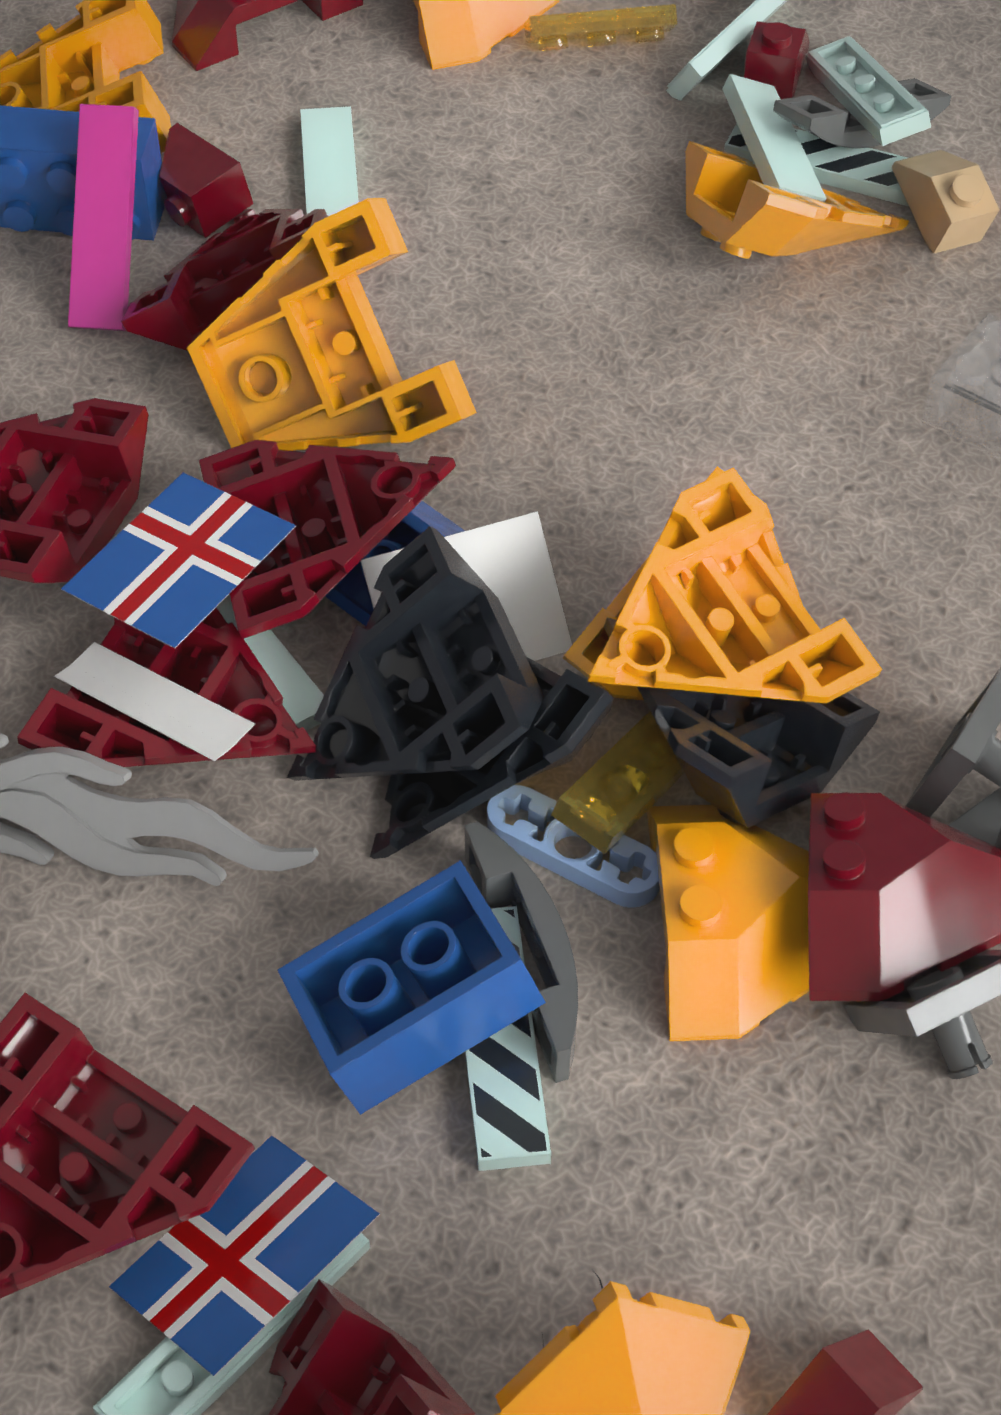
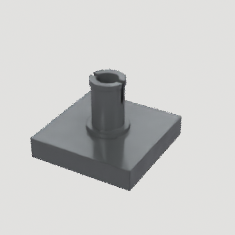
M1001 667L959 719L905 805L906 807L931 817L963 777L972 770H975L1001 787V740L995 737L998 732L996 728L1001 722Z
M986 950L943 972L936 966H933L904 980V991L883 1001H852L845 1005L850 1020L856 1029L862 1032L918 1037L932 1030L947 1065L949 1077L951 1079H961L979 1073L975 1065L979 1064L981 1069H987L993 1064V1060L986 1050L970 1010L1001 995V950Z

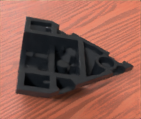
M429 526L383 566L374 586V589L381 592L365 628L356 625L314 716V720L321 723L314 736L315 753H308L306 758L297 754L286 778L300 781L477 770L529 730L544 699V694L499 598L435 528Z
M607 617L604 630L608 637H610L617 620ZM637 686L694 792L717 807L723 817L732 822L743 824L747 828L811 798V793H821L874 726L880 713L877 709L848 692L828 703H815Z
M526 657L544 694V699L529 730L477 770L391 775L385 796V801L392 805L389 829L385 833H376L370 857L373 859L387 858L513 785L572 762L611 710L614 697L603 688L592 682H587L588 680L569 669H566L562 676Z

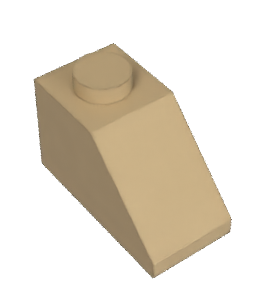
M938 150L895 161L891 167L921 234L933 254L981 241L1000 210L979 165L946 151Z

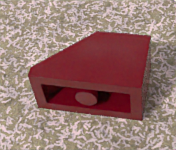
M757 21L746 53L744 78L774 86L780 99L793 98L806 58L805 54H807L810 44L807 30L790 27L780 22L766 23Z
M179 123L169 128L159 175L167 196L164 200L165 208L170 217L179 226L184 227L188 225L206 238L254 204L241 164Z

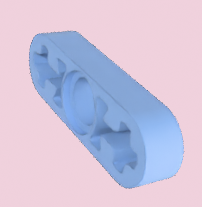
M513 785L490 798L487 806V828L510 845L519 855L623 907H640L648 904L657 896L660 890L657 855L650 847L526 786ZM520 809L528 811V821L519 819L514 825L505 823V813L515 815ZM538 829L543 832L545 831L543 841L537 840ZM576 836L586 840L592 849L584 857L572 859L558 853L555 845L565 837ZM603 851H610L609 862L603 860L601 870L597 871L596 869L602 861ZM633 866L643 869L642 879L635 877L629 884L620 881V871L629 872Z

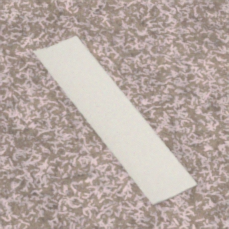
M95 642L71 665L54 676L213 761H216L228 752L255 725V723Z

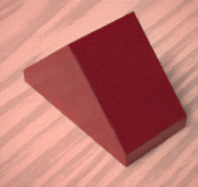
M868 1329L823 1347L767 1415H895L919 1394L924 1387Z

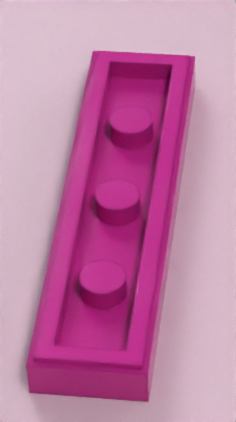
M80 104L68 327L126 331L121 321L127 311L129 299L139 110L134 106Z

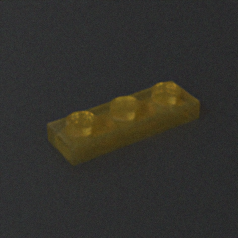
M676 4L529 16L524 24L526 43H539V51L566 49L568 48V40L587 38L588 47L614 45L617 43L616 36L635 34L636 43L661 41L665 39L664 32L671 31L678 23Z
M651 711L559 797L551 814L603 854H606L684 774Z

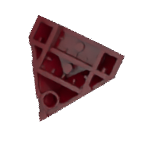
M177 0L172 47L195 71H199L239 55L236 32L237 24L298 0ZM301 0L322 21L363 5V0Z
M254 209L244 210L234 218V224L222 233L214 234L166 273L164 278L167 283L142 293L132 301L121 321L127 332L188 351L187 347L237 298L242 297L250 290L276 260H280L303 238L302 235L315 222L328 217L325 209H314L305 216L301 209H265L259 215L255 213Z
M92 398L73 403L74 412L72 414L40 421L38 414L35 413L0 423L1 577L31 583L69 582L109 543L138 499L149 417L146 406Z
M253 440L200 459L199 464L205 483L296 525L230 592L238 632L242 639L303 618L311 613L319 601L456 467L454 459L430 456L427 464L400 461L396 452L309 445L306 452L279 450L276 441Z
M217 607L176 648L114 617V625L101 642V646L255 723L228 752L217 760L315 753L316 745L304 727H297L283 706V696L245 640L242 639L233 622L227 623ZM73 686L67 694L50 688L17 736L18 744L31 750L48 747H66L87 752L122 767L211 761V759Z
M811 793L808 872L810 1001H883L904 991V980L933 966H936L943 972L1000 944L1001 849L903 806L881 793Z
M27 993L21 996L0 1022V1298L210 1211L255 1150L251 1142L197 1106L193 1105L187 1112L96 1051L80 1028Z
M320 1279L314 1285L277 1344L269 1370L270 1374L283 1377L285 1382L280 1397L268 1415H475V1412L416 1346L333 1286Z

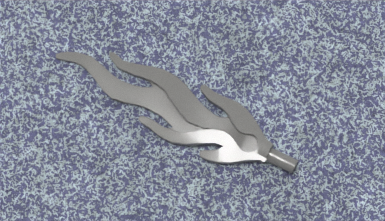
M0 733V749H2L9 743L6 735ZM66 747L37 748L0 760V818L7 819L29 829L71 858L93 869L119 876L189 875L213 886H219L227 877L225 869L201 853L174 848L142 846L132 839L140 836H169L185 839L202 845L253 870L278 872L312 863L319 855L316 848H277L261 844L232 826L213 810L191 799L171 797L151 799L128 798L96 790L70 775L99 784L119 786L129 780L132 773L131 770L107 762L84 751ZM0 822V853L22 857L38 865H46L54 856L53 849L32 833Z

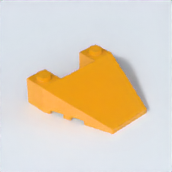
M83 0L75 6L79 15L56 30L50 23L36 32L40 41L19 55L15 56L10 49L0 56V105L79 112L80 104L134 106L139 110V117L156 119L160 153L165 152L169 128L171 127L170 115L142 71L120 79L121 71L138 64L145 65L155 57L164 54L161 23L147 0Z
M367 198L315 222L302 235L303 238L280 260H276L250 290L242 297L237 298L187 347L231 448L253 440L276 441L279 450L288 451L305 450L309 445L350 447L362 444L406 443L477 413L455 360L440 364L406 380H402L359 280V274L408 253L386 198Z

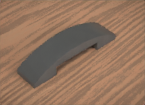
M916 78L898 81L929 111L930 121L950 105L952 95ZM813 95L775 100L773 111L781 118L826 142L848 148H867L881 145L846 108L840 109Z
M479 822L464 825L465 861L473 881L490 909L512 905V907L517 906L519 924L546 989L539 990L546 1003L532 1011L534 1032L555 1083L568 1080L575 1050L578 982L575 961L563 921L540 879L521 856L498 835Z

